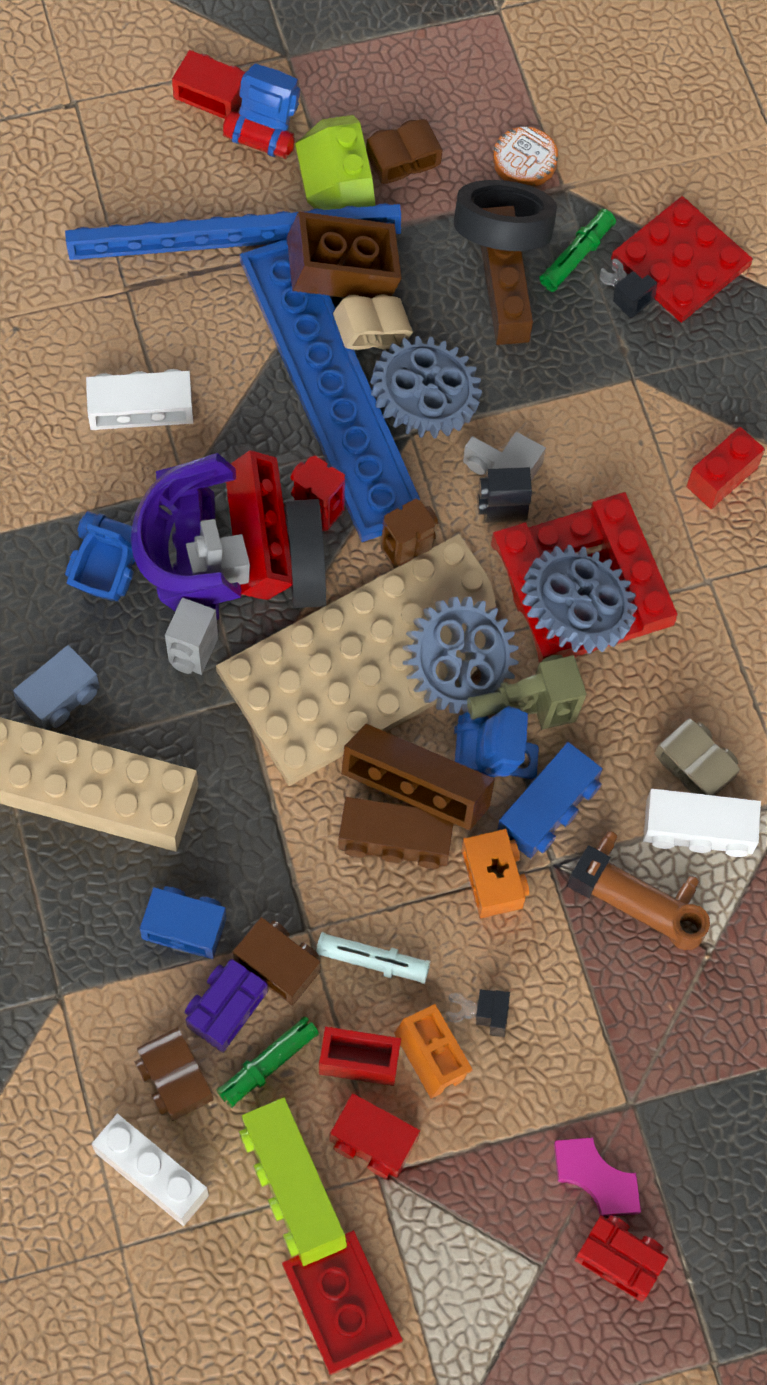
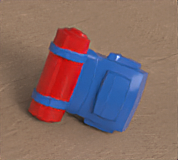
M255 63L242 76L239 94L242 98L240 111H232L227 115L223 123V136L231 139L234 143L243 144L265 152L269 156H277L286 160L294 150V133L288 129L290 118L296 113L299 105L300 88L297 86L298 79L276 69Z

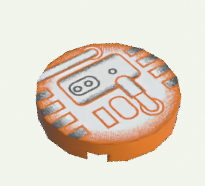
M533 127L514 128L505 132L497 140L493 152L494 168L504 181L539 186L553 176L557 168L558 149L553 139L541 130Z

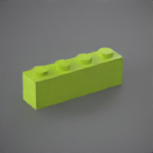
M285 1097L241 1115L245 1129L240 1130L239 1135L246 1152L249 1153L254 1150L259 1161L253 1167L261 1187L269 1185L273 1194V1198L268 1199V1203L276 1222L283 1219L288 1229V1232L283 1234V1238L291 1257L299 1255L303 1266H306L347 1248L343 1229Z

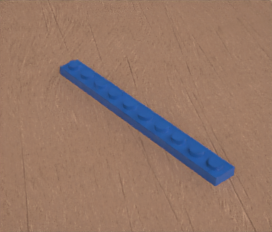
M382 203L369 207L347 206L342 209H312L306 211L307 213L395 224L396 234H401L400 204L390 205ZM281 211L268 215L246 214L242 217H212L210 219L192 221L181 219L176 222H146L141 225L128 226L116 224L103 228L80 227L75 230H65V237L70 260L267 245L287 239V235L298 212Z

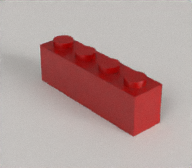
M250 450L230 463L236 468V480L226 482L232 534L233 536L242 534L250 563L249 583L240 585L241 595L269 600L293 585L290 547L277 457Z

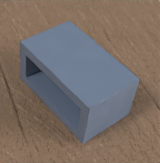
M67 645L13 690L18 706L40 728L49 730L52 727L57 728L65 723L70 716V712L79 704L85 705L90 702L100 687L97 674Z

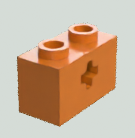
M506 829L463 838L461 851L479 918L523 909L525 896L529 895V886L525 874L519 875L516 862L520 861V855L515 839L509 840ZM496 868L498 873H503L502 878H497L496 874L491 872V869Z

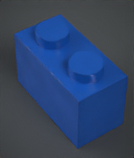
M166 886L163 890L153 887L140 926L142 940L214 960L227 919L226 908L222 907L221 903L213 898L200 897L197 900L185 896V892L174 887Z

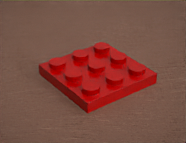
M683 196L615 249L611 256V260L627 274L634 271L642 279L647 275L651 276L657 282L655 300L680 323L684 322L748 269L753 260L751 256Z

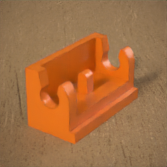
M436 1004L404 1018L394 1032L397 1038H401L400 1045L431 1099L440 1095L449 1085L457 1086L473 1070Z

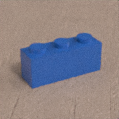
M567 742L501 817L497 831L506 829L509 840L515 839L518 850L530 859L538 850L544 853L556 839V836L553 834L561 824L567 827L579 812L576 806L582 799L585 798L589 801L597 793L602 785L599 782V778L603 768L570 742Z

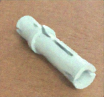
M321 932L316 948L319 956L384 972V977L392 978V975L418 981L422 984L426 982L431 962L398 953L399 949L392 947L388 951L328 935L324 932Z

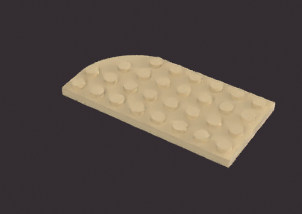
M460 534L216 665L217 673L288 786L341 758L344 754V746L365 724L387 732L436 705L437 698L431 703L424 702L426 690L414 692L415 686L419 683L418 679H407L406 677L414 671L413 666L403 665V661L412 658V653L403 650V646L412 645L414 642L406 633L407 631L419 630L413 620L415 618L427 620L423 609L431 607L436 611L435 602L444 600L448 606V601L451 597H458L460 604L464 597H472L473 607L478 601H486L485 612L496 608L491 582ZM465 623L462 624V628H463L464 632H465L466 629H467V626H466ZM444 625L440 631V638L445 644H448L451 641L452 633ZM478 630L474 641L479 649L484 647L486 640L484 634ZM457 650L456 657L465 660V654ZM440 661L436 666V674L440 680H444L448 671L446 665ZM476 666L470 672L471 680L479 671ZM457 678V680L455 681V686H456V687H459V686H460V682H459L458 678Z

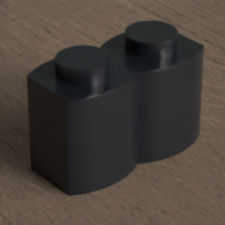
M530 467L486 470V477L479 479L480 494H477L478 515H484L485 523L528 520L532 497Z

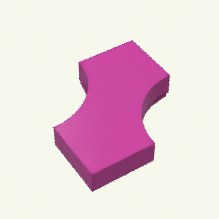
M593 1138L557 1140L554 1142L558 1182L574 1184L584 1189L594 1199L599 1214L603 1217H609V1215L640 1214L636 1173L622 1172L608 1165L599 1155Z

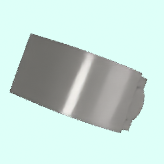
M515 432L503 452H500L472 436L465 446L463 463L471 471L479 475H486L487 469L530 467L532 481L543 464L546 447Z
M215 519L201 521L200 536H195V542L186 543L193 575L221 572L230 583L238 582L240 585L249 583L250 563L242 534L220 538Z

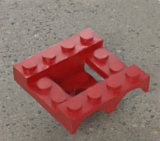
M626 492L593 501L590 509L528 527L525 522L493 532L491 546L493 551L496 550L505 565L517 611L524 615L530 627L536 645L538 663L553 655H562V657L574 655L577 657L587 653L584 645H581L577 652H574L571 642L568 641L563 647H560V637L556 635L548 640L546 636L549 630L546 627L536 629L535 626L539 622V618L528 617L527 614L532 606L522 603L527 595L521 591L526 582L523 580L524 576L536 558L539 559L544 551L551 554L556 546L564 553L567 546L571 545L576 553L582 547L589 549L602 545L601 550L597 551L599 552V561L604 563L610 559L612 561L610 566L612 571L618 569L623 571L619 576L620 581L626 580L631 582L626 591L636 595L631 602L637 606V610L632 615L636 619L623 640L620 639L618 643L674 626L678 615ZM594 553L587 554V556L592 557Z

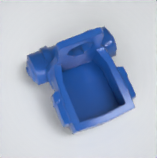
M87 511L79 521L77 532L79 538L83 539L79 550H73L65 572V576L68 577L66 584L90 595L119 602L120 597L126 595L134 574L131 569L135 562L131 545L132 526L110 519L104 514Z
M508 706L490 719L486 716L471 720L469 712L459 715L458 724L454 730V734L457 735L455 762L492 778L498 776L507 777L509 775L530 780L536 778L539 747L536 744L526 742L528 713ZM526 753L529 758V764L527 768H519L518 766L524 762Z

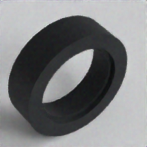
M504 180L476 181L464 185L458 191L453 223L459 234L479 245L508 251L533 250L543 247L551 241L557 204L545 192L522 183ZM514 206L516 217L494 214L483 210V208Z
M319 499L286 501L287 533L292 565L293 585L291 590L293 608L326 606L325 560Z

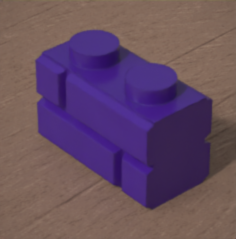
M230 959L225 967L219 964L213 970L207 980V983L211 986L202 997L198 994L194 996L184 1012L188 1015L185 1019L187 1028L223 1053L268 993V985L265 981L249 972L233 959Z

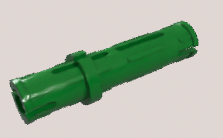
M602 208L586 227H580L576 232V238L552 265L539 277L541 284L547 290L555 292L590 251H595L600 246V240L616 224L615 216L609 210Z
M306 1016L301 1017L295 1025L251 1062L249 1060L241 1064L242 1069L216 1089L224 1102L227 1100V1105L233 1108L235 1104L255 1087H263L268 1076L319 1035L312 1022L308 1024L309 1019Z

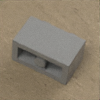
M183 597L165 633L168 660L176 670L186 674L195 672L202 675L218 641L216 610Z

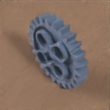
M416 336L414 343L411 345L406 338H403L400 347L392 343L389 352L383 351L379 361H376L370 381L373 384L371 396L378 397L375 404L376 408L386 407L383 414L384 419L391 416L395 417L393 427L396 428L402 423L406 425V434H409L415 428L418 429L419 438L424 436L425 431H430L432 437L436 439L440 430L446 436H450L453 428L460 431L464 422L469 423L480 403L479 398L482 390L478 389L481 378L474 377L477 368L474 366L466 367L469 359L468 356L461 358L456 356L458 347L453 348L451 351L446 350V341L436 346L434 345L433 337H429L427 344H423L420 337Z
M571 545L567 546L564 553L556 546L551 554L544 551L539 559L536 558L524 576L523 580L526 582L521 591L527 595L522 603L532 606L527 614L528 617L539 618V622L535 626L536 629L546 627L549 630L546 636L548 640L556 635L560 637V647H563L567 641L571 642L574 652H577L581 645H584L588 654H591L595 647L604 652L608 645L615 647L620 639L623 640L636 619L632 615L637 610V606L631 603L636 595L626 591L631 582L626 580L620 581L619 576L623 571L621 569L612 571L610 569L612 563L610 559L604 563L600 562L599 552L597 551L590 557L587 556L585 547H582L577 554Z
M458 597L449 598L448 606L444 600L435 602L436 611L431 607L423 609L427 620L422 618H415L413 620L419 630L407 631L406 633L414 642L412 645L403 646V650L412 653V658L403 661V665L413 666L414 671L406 677L407 679H418L419 683L415 686L414 692L427 691L424 697L425 703H431L437 698V710H444L449 704L450 713L456 714L459 713L461 707L464 713L468 712L467 698L497 691L501 683H504V679H515V675L508 670V667L519 664V661L510 658V653L519 648L516 645L508 644V640L515 635V632L503 631L508 620L507 618L495 620L498 612L497 608H492L485 612L486 601H478L473 607L472 597H464L461 604ZM463 623H465L466 626H467V629H466L465 632H464V630H463V628H462V624H463ZM444 625L452 633L451 641L448 644H445L440 638V631ZM478 630L484 634L486 640L482 649H479L474 641ZM457 650L465 654V660L456 657ZM440 661L446 665L448 671L444 680H440L436 674V666ZM474 666L481 672V680L478 685H475L470 678V672ZM457 678L460 682L459 687L455 686V681L457 680Z

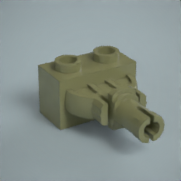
M553 655L539 663L535 675L510 685L507 682L501 683L497 692L467 698V708L470 718L473 720L495 715L508 706L515 707L528 713V715L537 714L541 730L576 722L587 693L575 656L562 657V655Z

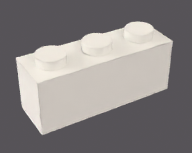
M169 369L159 373L136 371L127 375L102 373L95 377H86L87 411L90 430L194 424L190 371Z
M651 789L646 800L643 842L652 843L654 847L662 849L673 848L674 845L689 847V850L697 853H707L711 850L726 851L727 855L733 857H744L748 854H753L759 843L761 801Z
M118 1113L92 1142L93 1149L98 1156L182 1226L189 1221L209 1196L205 1185Z

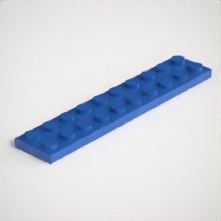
M287 239L241 253L240 263L329 468L334 467L345 474V506L361 543L382 536L384 515L397 508L402 510V505L415 498L420 500V497L387 423L383 418V414L380 408L375 406V396H371V387L354 349H347L344 346L333 316L335 311L334 304L329 295L292 291Z

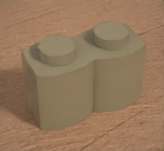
M690 718L661 742L654 753L659 761L674 776L680 779L691 793L716 796L736 778L740 771L735 755L727 748L721 749L714 744L710 730L700 722L695 723Z

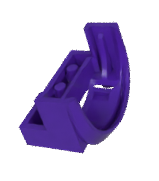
M218 453L156 471V481L143 496L135 513L131 531V545L135 562L143 576L157 587L160 601L173 611H176L183 597L215 609L217 620H219V603L241 598V586L238 582L230 583L221 572L193 575L186 543L195 542V536H200L201 521L215 519L214 491L209 487L236 480V468ZM159 505H164L165 507H167L171 511L172 515L164 511L161 507H159ZM175 523L172 541L176 548V562L172 568L169 558V539L173 524Z

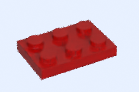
M354 1230L345 1234L347 1244L345 1249L306 1266H303L299 1255L282 1262V1267L329 1376L403 1342Z

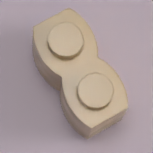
M382 294L371 299L358 295H349L342 299L333 312L342 341L347 349L362 350L372 347L390 349L392 343L400 347L402 339L406 338L408 340L413 333L402 301L398 297Z

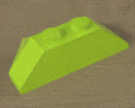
M354 115L320 120L295 143L307 203L315 209L323 210L342 209L347 206H375L373 179L360 122Z

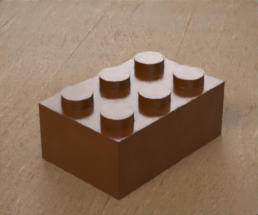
M298 211L287 235L292 291L338 297L358 295L371 299L382 294L393 295L402 279L395 224Z

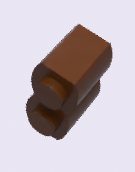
M427 119L409 120L398 129L376 131L367 139L366 143L367 156L381 184L396 182L410 174L421 173L441 164L443 149Z
M178 1027L137 1048L141 1058L134 1062L144 1082L152 1079L157 1092L151 1094L161 1116L168 1112L172 1121H175L214 1100L212 1092Z

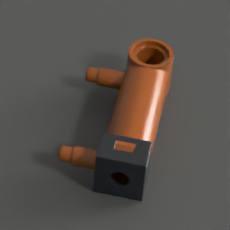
M608 831L596 849L590 845L587 846L570 875L567 887L589 899L593 895L669 937L672 944L679 949L693 950L703 942L710 927V918L702 907L689 904L699 883L696 877L689 876L681 886L676 897L673 898L610 863L611 857L609 855L617 840L616 833ZM680 922H692L697 927L698 932L694 934L686 933L682 930Z

